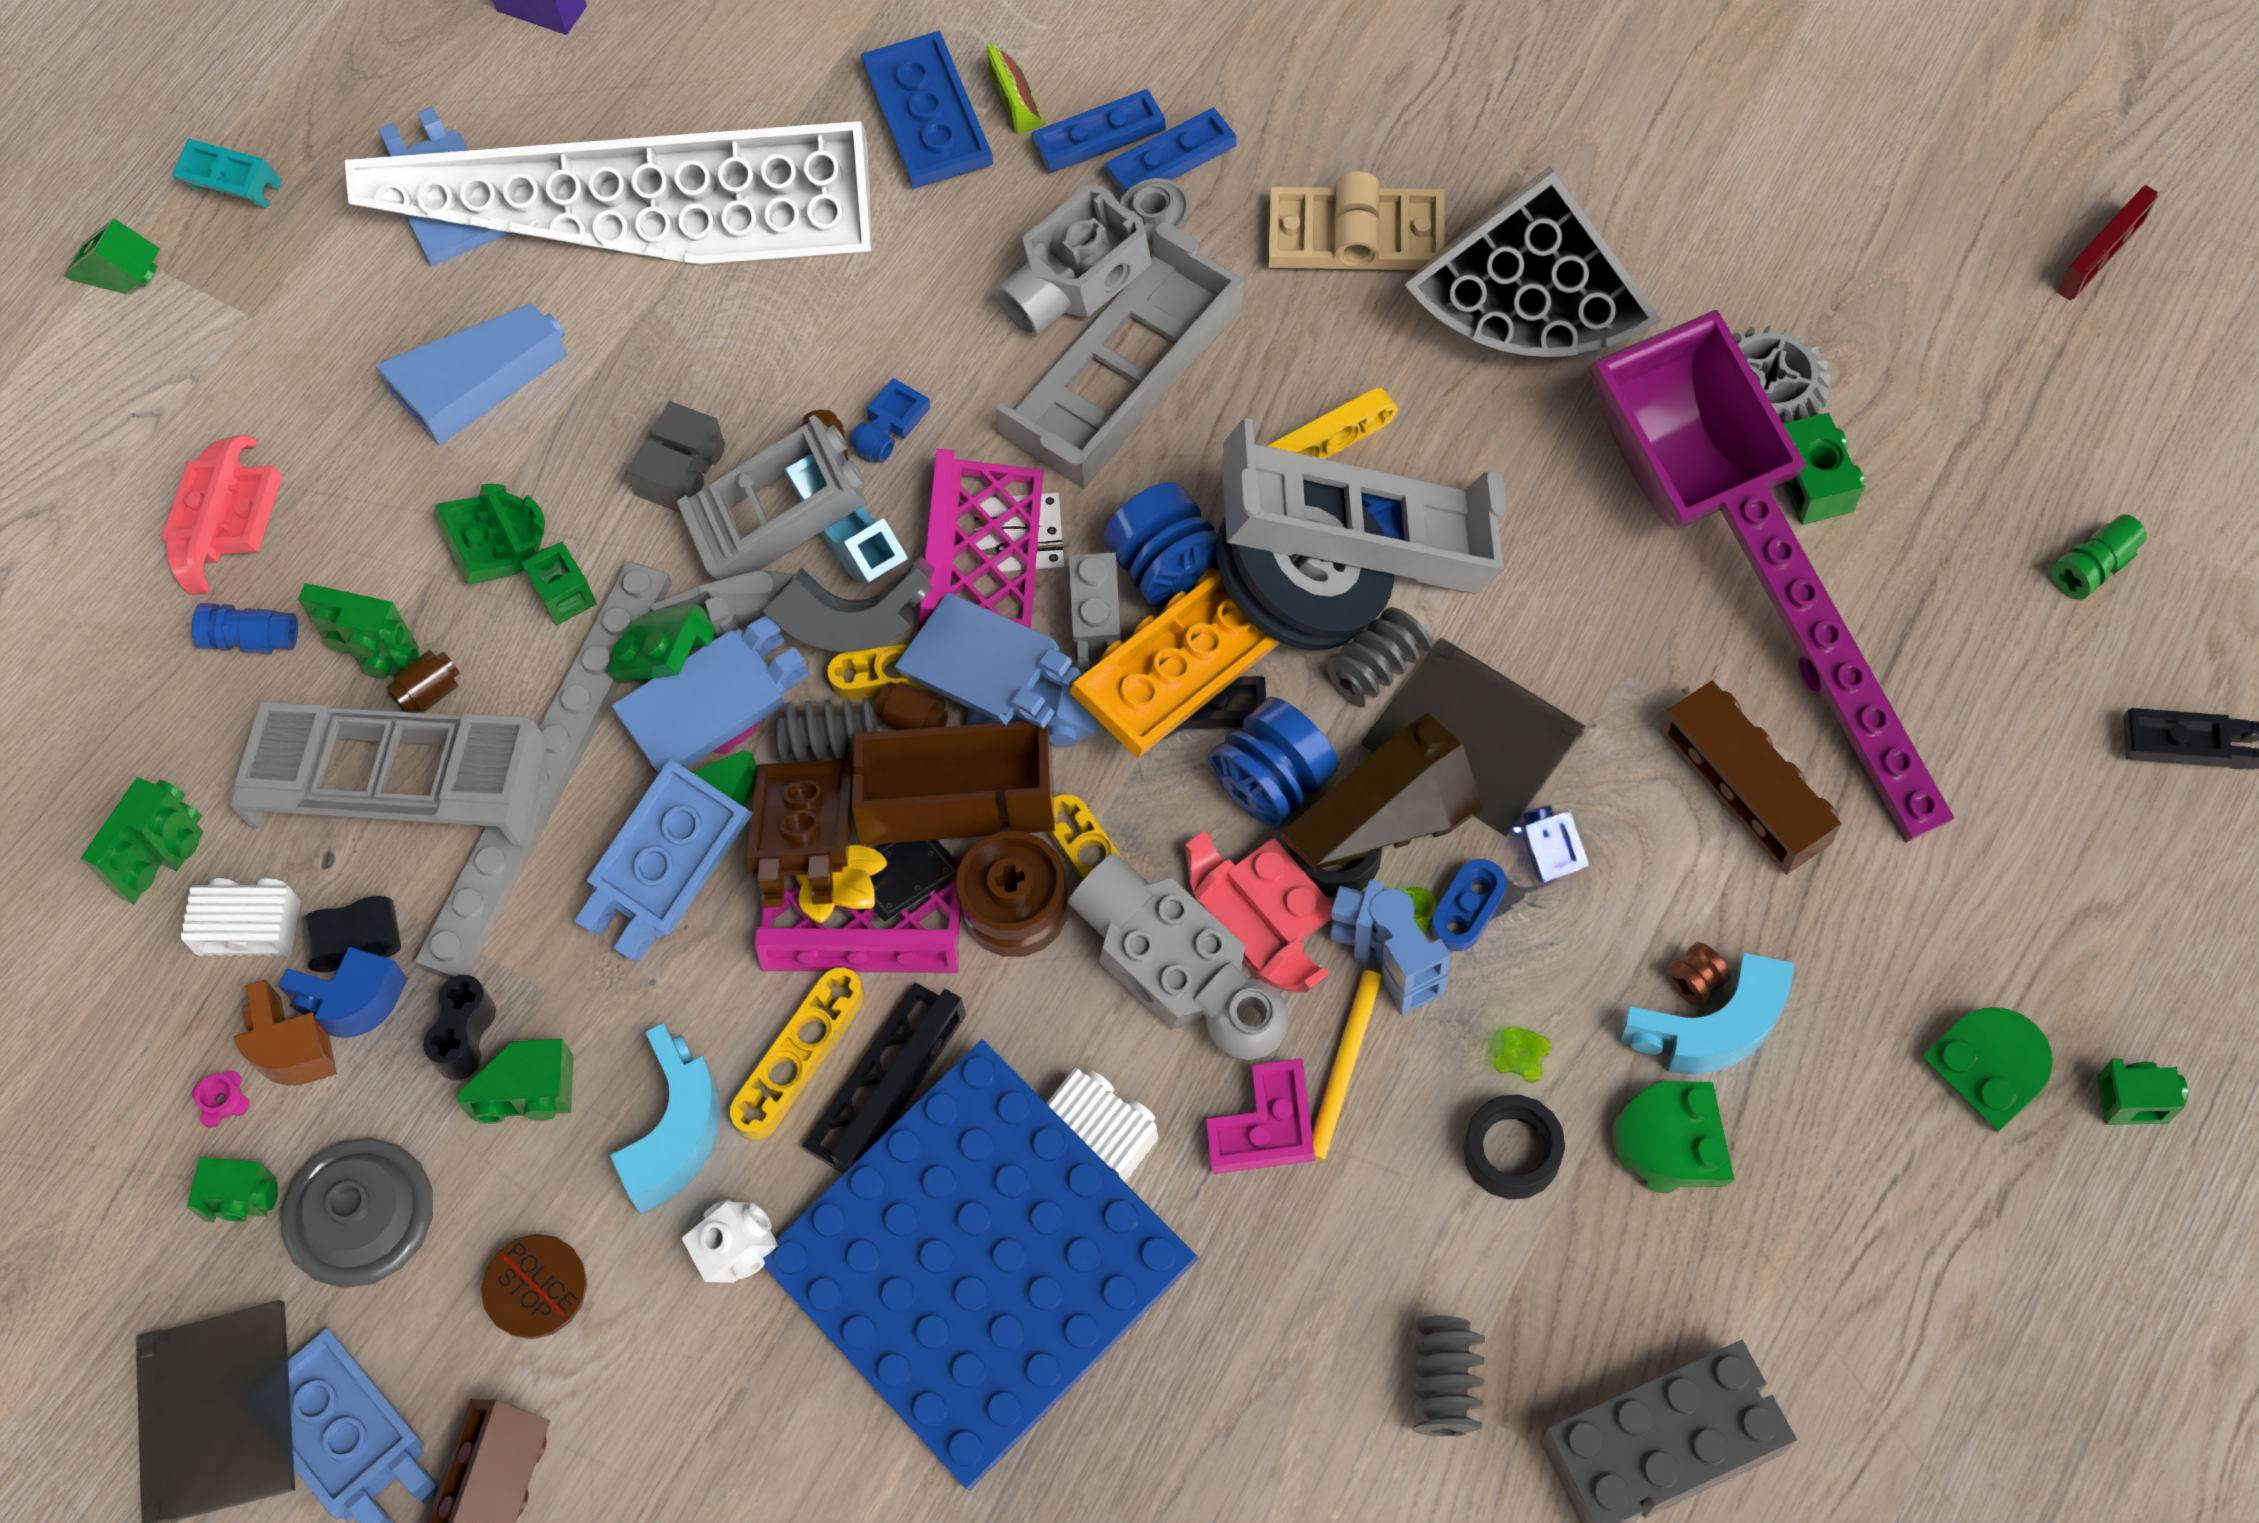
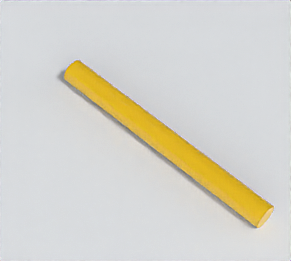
M1371 970L1363 971L1314 1124L1312 1135L1316 1162L1325 1161L1382 980V976L1379 973Z

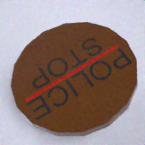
M534 1234L515 1239L497 1252L486 1268L481 1291L484 1309L498 1328L513 1337L537 1339L553 1335L572 1321L583 1305L588 1284L585 1265L573 1247L557 1237Z

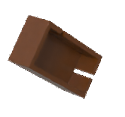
M1028 721L1008 722L1007 725L987 723L854 733L853 768L855 774H853L852 811L860 845L983 837L1001 832V827H1010L1011 831H1024L1027 833L1055 831L1053 755L1048 723L1045 728H1041Z

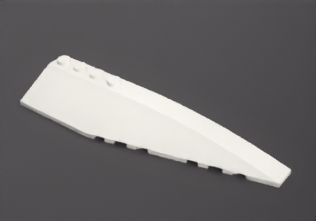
M861 121L345 160L348 203L366 208L696 265L872 252L866 130Z

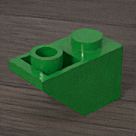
M562 1038L512 1041L458 1092V1104L471 1119L485 1124L503 1122L505 1117L524 1116L530 1120L545 1121L553 1119L555 1114L571 1113L574 1055Z

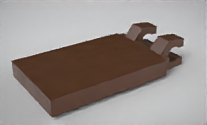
M853 758L757 765L752 805L753 814L750 822L746 860L749 873H753V877H758L759 889H763L761 896L762 908L783 906L785 892L784 875L808 874L809 886H813L811 893L812 905L833 903V872H843V867H848L853 774H855Z

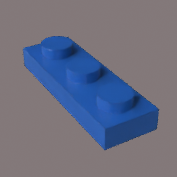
M1147 88L1033 131L1032 141L1050 174L1166 130L1165 117Z
M1213 107L1106 162V175L1122 195L1130 187L1143 180L1153 178L1172 180L1236 147V134Z

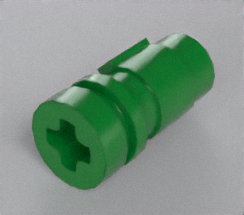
M2121 514L2090 536L2084 544L2075 545L2068 553L2053 563L2051 576L2055 585L2061 592L2072 599L2083 600L2108 580L2110 573L2115 575L2138 555L2136 550L2147 540L2144 526L2131 515Z

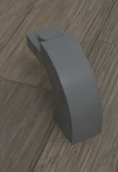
M920 556L879 595L865 600H847L825 590L801 567L769 599L763 612L785 632L808 645L841 652L870 649L891 641L911 626L915 613L906 603L908 602L912 607H915L931 591L932 586L928 582L932 577L934 568Z

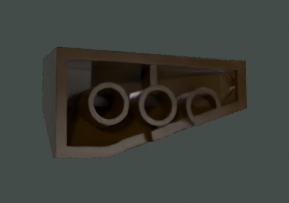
M1427 712L1393 735L1284 829L1280 838L1313 870H1319L1366 857L1368 851L1393 844L1394 848L1409 845L1413 838L1432 834L1435 838L1449 834L1480 812L1483 804L1463 744Z

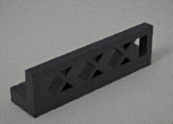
M914 982L802 1145L804 1151L842 1174L850 1169L891 1128L966 1017L962 998L944 988L939 996ZM921 1000L931 1006V1009L918 1028L911 1031L908 1016L918 1001ZM903 1024L905 1032L896 1034ZM907 1043L890 1069L883 1071L880 1057L885 1049L890 1046ZM875 1065L877 1073L868 1075ZM879 1083L863 1109L855 1113L852 1097L861 1087ZM847 1106L849 1115L840 1116ZM851 1125L833 1152L820 1145L831 1129Z

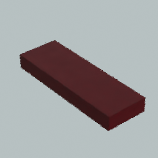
M2144 184L2069 266L2057 293L2070 301L2080 294L2145 223L2158 197L2157 191Z

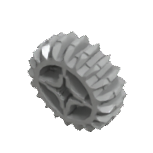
M1770 325L1761 334L1752 326L1746 331L1745 337L1736 332L1734 333L1735 341L1783 424L1822 413L1830 397L1828 393L1832 384V375L1827 373L1828 360L1818 359L1820 355L1819 346L1806 348L1805 335L1795 340L1790 337L1788 328L1781 334H1776ZM1772 377L1773 379L1769 385L1768 390H1765L1764 386L1766 385L1768 378Z

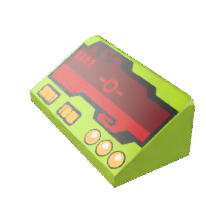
M995 44L987 45L986 53L989 75L1014 131L1017 134L1043 127L1045 120L1020 65Z

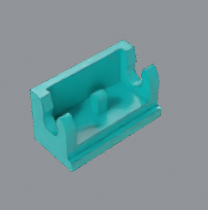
M190 138L187 139L172 173L176 180L183 181L188 187L195 189L205 187L249 199L254 205L264 208L269 206L268 200L263 197L264 186L278 190L282 179L263 158Z

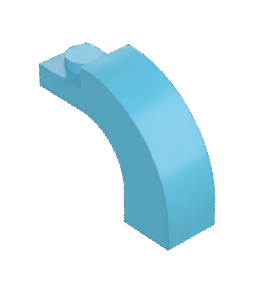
M813 453L784 470L785 475L801 501L827 486ZM863 507L818 534L841 566L856 581L862 584L870 582L908 559L885 519L876 521Z
M1743 953L1735 970L1731 1000L1721 1010L1704 1017L1687 1018L1630 1006L1623 1023L1620 1043L1632 1045L1634 1050L1644 1054L1670 1053L1667 1072L1702 1074L1730 1067L1752 1054L1771 1033L1788 999L1795 963Z
M664 1023L645 1033L668 1080L669 1102L667 1110L660 1123L650 1134L610 1155L630 1200L640 1214L669 1200L693 1180L711 1153L720 1122L719 1094L705 1059L701 1056L694 1060L682 1035L672 1039Z

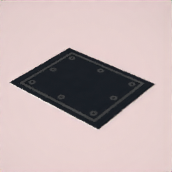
M938 840L887 843L879 846L875 850L883 855L887 861V866L880 872L870 876L875 894V905L872 909L886 922L957 877L959 863Z

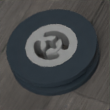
M1303 480L1306 520L1347 528L1344 489ZM1362 504L1365 532L1385 536L1375 518ZM1225 518L1218 532L1216 542L1217 564L1228 594L1251 623L1270 637L1289 646L1306 650H1327L1339 647L1349 642L1356 634L1370 624L1383 611L1391 597L1394 574L1313 557L1297 569L1293 563L1297 565L1305 561L1308 556L1298 554L1290 556L1227 543Z

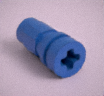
M199 603L194 610L192 618V638L194 645L199 649L215 650L219 648L220 650L230 651L234 646H239L243 652L272 654L275 649L292 650L295 647L298 638V621L294 613L249 608L237 610L231 604L219 606V604Z

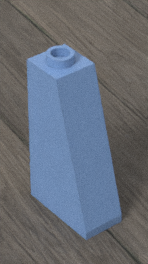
M531 303L383 361L376 367L390 394L438 445H441L566 357L567 353L561 340L565 333L561 325L551 314L543 316Z

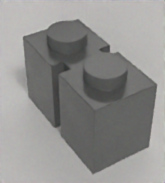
M669 401L650 431L652 438L663 441L662 445L645 440L626 473L635 496L681 513L677 500L685 495L690 498L702 490L704 484L703 474H707L712 463L716 464L721 459L725 448V441L717 418Z

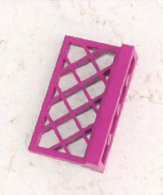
M937 448L924 558L934 568V571L928 582L932 589L920 601L917 630L922 629L947 592L956 595L962 590L978 606L996 614L999 613L993 606L1010 595L1022 608L1021 619H1008L1031 629L1044 470L954 459V450ZM961 475L980 477L989 487L972 497L960 485ZM1013 481L1033 484L1032 494L1019 503L1004 488ZM996 494L1009 510L993 520L980 504ZM959 498L964 503L960 507H958ZM1031 506L1029 515L1025 510ZM972 511L985 526L971 536H968L956 522L959 518ZM1015 516L1029 529V533L1016 542L1001 528L1002 525ZM993 533L1006 549L989 559L976 543ZM956 537L960 543L954 547ZM1027 546V555L1022 551V548ZM968 550L981 566L967 576H964L953 564V559ZM1013 555L1024 566L1025 573L1011 582L997 566ZM989 573L1002 586V589L986 600L972 583ZM952 577L957 583L950 587ZM1024 585V593L1022 594L1018 589Z
M953 857V858H954V859L959 863V865H960L964 857ZM957 877L952 879V882L937 894L931 892L925 896L928 901L913 913L909 914L905 910L898 913L896 916L902 921L892 929H876L870 923L878 916L873 909H867L860 914L856 909L836 905L833 912L841 908L852 921L842 929H827L823 924L810 919L800 908L798 898L801 885L791 892L784 888L783 906L763 908L761 928H757L755 948L761 970L827 972L834 968L844 967L854 972L958 973L961 908L956 892ZM951 898L949 906L945 902ZM790 907L804 919L793 928H774L775 919ZM936 909L949 919L948 930H926L919 922Z

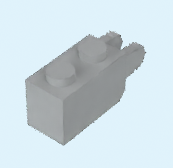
M1116 552L1069 555L1075 660H1078V670L1084 674L1092 668V662L1089 659L1101 658L1103 653L1114 642L1121 640Z

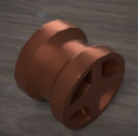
M1695 942L1688 948L1686 952L1687 957L1682 961H1673L1666 968L1665 972L1671 986L1684 1000L1692 1005L1701 1006L1709 999L1710 991L1714 987H1723L1730 981L1731 974L1719 954L1708 945Z

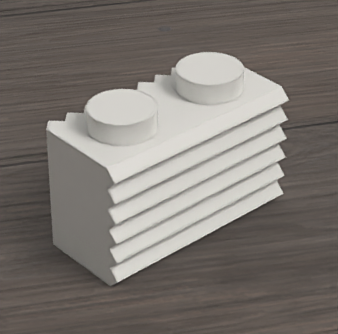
M215 878L209 881V885H192L189 888L190 895L186 905L187 913L184 915L185 922L182 924L181 940L195 955H256L259 957L262 955H275L278 957L281 955L288 957L292 955L301 900L285 882L265 878L258 880L257 885H239L237 882L229 879Z
M1074 1068L1048 1100L1047 1104L1126 1182L1127 1178L1131 1176L1132 1172L1143 1161L1145 1155L1149 1153L1152 1146L1158 1140L1157 1125L1154 1123L1155 1116L1145 1106L1135 1100H1131L1128 1104L1124 1103L1119 1097H1116L1113 1094L1115 1089L1112 1084L1100 1074L1091 1071L1087 1075L1078 1068Z

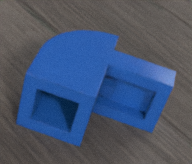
M349 947L332 982L287 968L278 986L292 1001L290 1006L294 1010L304 1015L313 1012L316 1021L330 1036L348 1038L365 1034L379 1026L394 1009L408 978L394 960Z

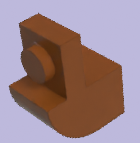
M266 980L245 985L249 1004L243 1005L242 1012L249 1031L235 1035L234 1040L241 1054L265 1078L281 1085L295 1086L337 1074L330 1035L316 1021L313 1012L285 1020L282 999Z

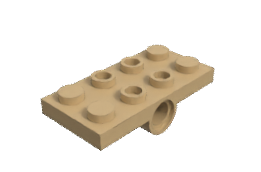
M1361 171L1342 175L1336 182V188L1271 187L1269 268L1419 270L1445 247L1444 189L1379 188V181L1375 176Z

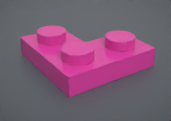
M1302 1058L1252 1065L1257 1112L1206 1119L1213 1174L1316 1161Z

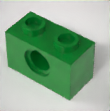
M1829 412L1784 423V427L1806 463V467L1800 474L1783 483L1801 525L1854 512L1860 495L1865 488L1864 476L1859 466L1853 465L1847 452L1845 434L1842 429L1835 427Z

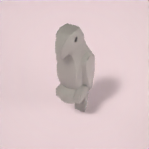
M766 570L742 573L699 585L653 603L651 609L655 611L694 603L701 607H707L710 621L715 628V634L719 638L731 629L736 632L739 626H748L765 616L766 614L763 610L769 599L794 574ZM810 575L823 587L819 577Z

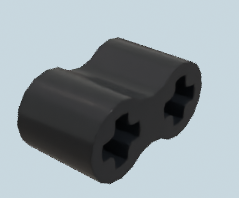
M366 897L345 907L316 910L308 913L301 920L308 969L315 972L337 971L349 947L384 958L396 954L401 949L394 900L389 897Z
M457 975L444 983L439 992L440 1017L424 1037L423 1048L426 1056L438 1071L450 1080H463L476 1072L481 1062L480 1038L483 1032L492 1024L496 1014L494 1001L482 984L470 975Z

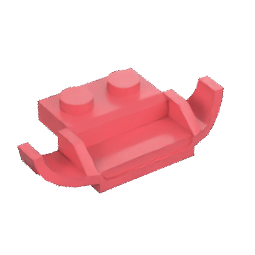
M237 435L217 440L204 449L197 460L187 461L161 538L167 542V559L170 568L181 587L189 595L208 594L210 585L204 576V563L218 562L220 554L254 553L259 551L283 475L274 466L244 467L238 462L242 449L256 448L258 440L250 435Z
M1205 830L1185 844L1190 887L1194 899L1245 945L1242 962L1256 979H1262L1283 990L1302 993L1308 992L1329 976V972L1324 967L1319 968L1304 953L1302 941L1332 920L1333 904L1275 838L1269 840L1236 865L1230 859L1226 861L1222 859L1215 849L1211 837Z

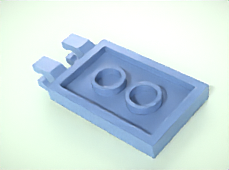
M433 106L417 113L428 137V140L406 148L394 122L378 129L390 155L387 157L469 151L460 132L455 133L453 129L445 132ZM405 214L431 267L510 234V232Z
M949 592L946 593L894 666L903 677L1004 725H1007L1015 714L1021 719L1041 728H1045L1054 715V711L1050 707L1043 705L1045 700L1041 695L1031 691L1040 676L1042 675L1046 679L1068 689H1071L1073 682L1081 676V672L1077 668L1070 666L1072 660L1058 652L1060 648L1053 638Z
M765 615L749 624L744 633L741 629L736 632L731 629L712 641L710 646H704L687 657L679 675L654 678L611 705L617 717L658 775L670 758L684 768H688L785 706L781 694L789 691L810 676L805 667L804 659L795 647L775 657L770 666L763 660L764 656L785 643L784 638L780 634L779 626L770 617Z
M670 758L586 880L594 886L591 890L593 894L584 905L575 922L588 931L601 936L616 916V911H620L632 920L615 944L614 949L627 958L640 962L653 945L655 936L662 940L665 934L668 936L672 934L753 813Z
M328 1328L323 1330L241 1401L330 1515L337 1520L343 1517L348 1522L355 1517L359 1523H394L374 1498L396 1478L400 1480L411 1495L417 1497L423 1504L438 1491L439 1486L417 1461L424 1454L420 1448L424 1445L423 1441Z

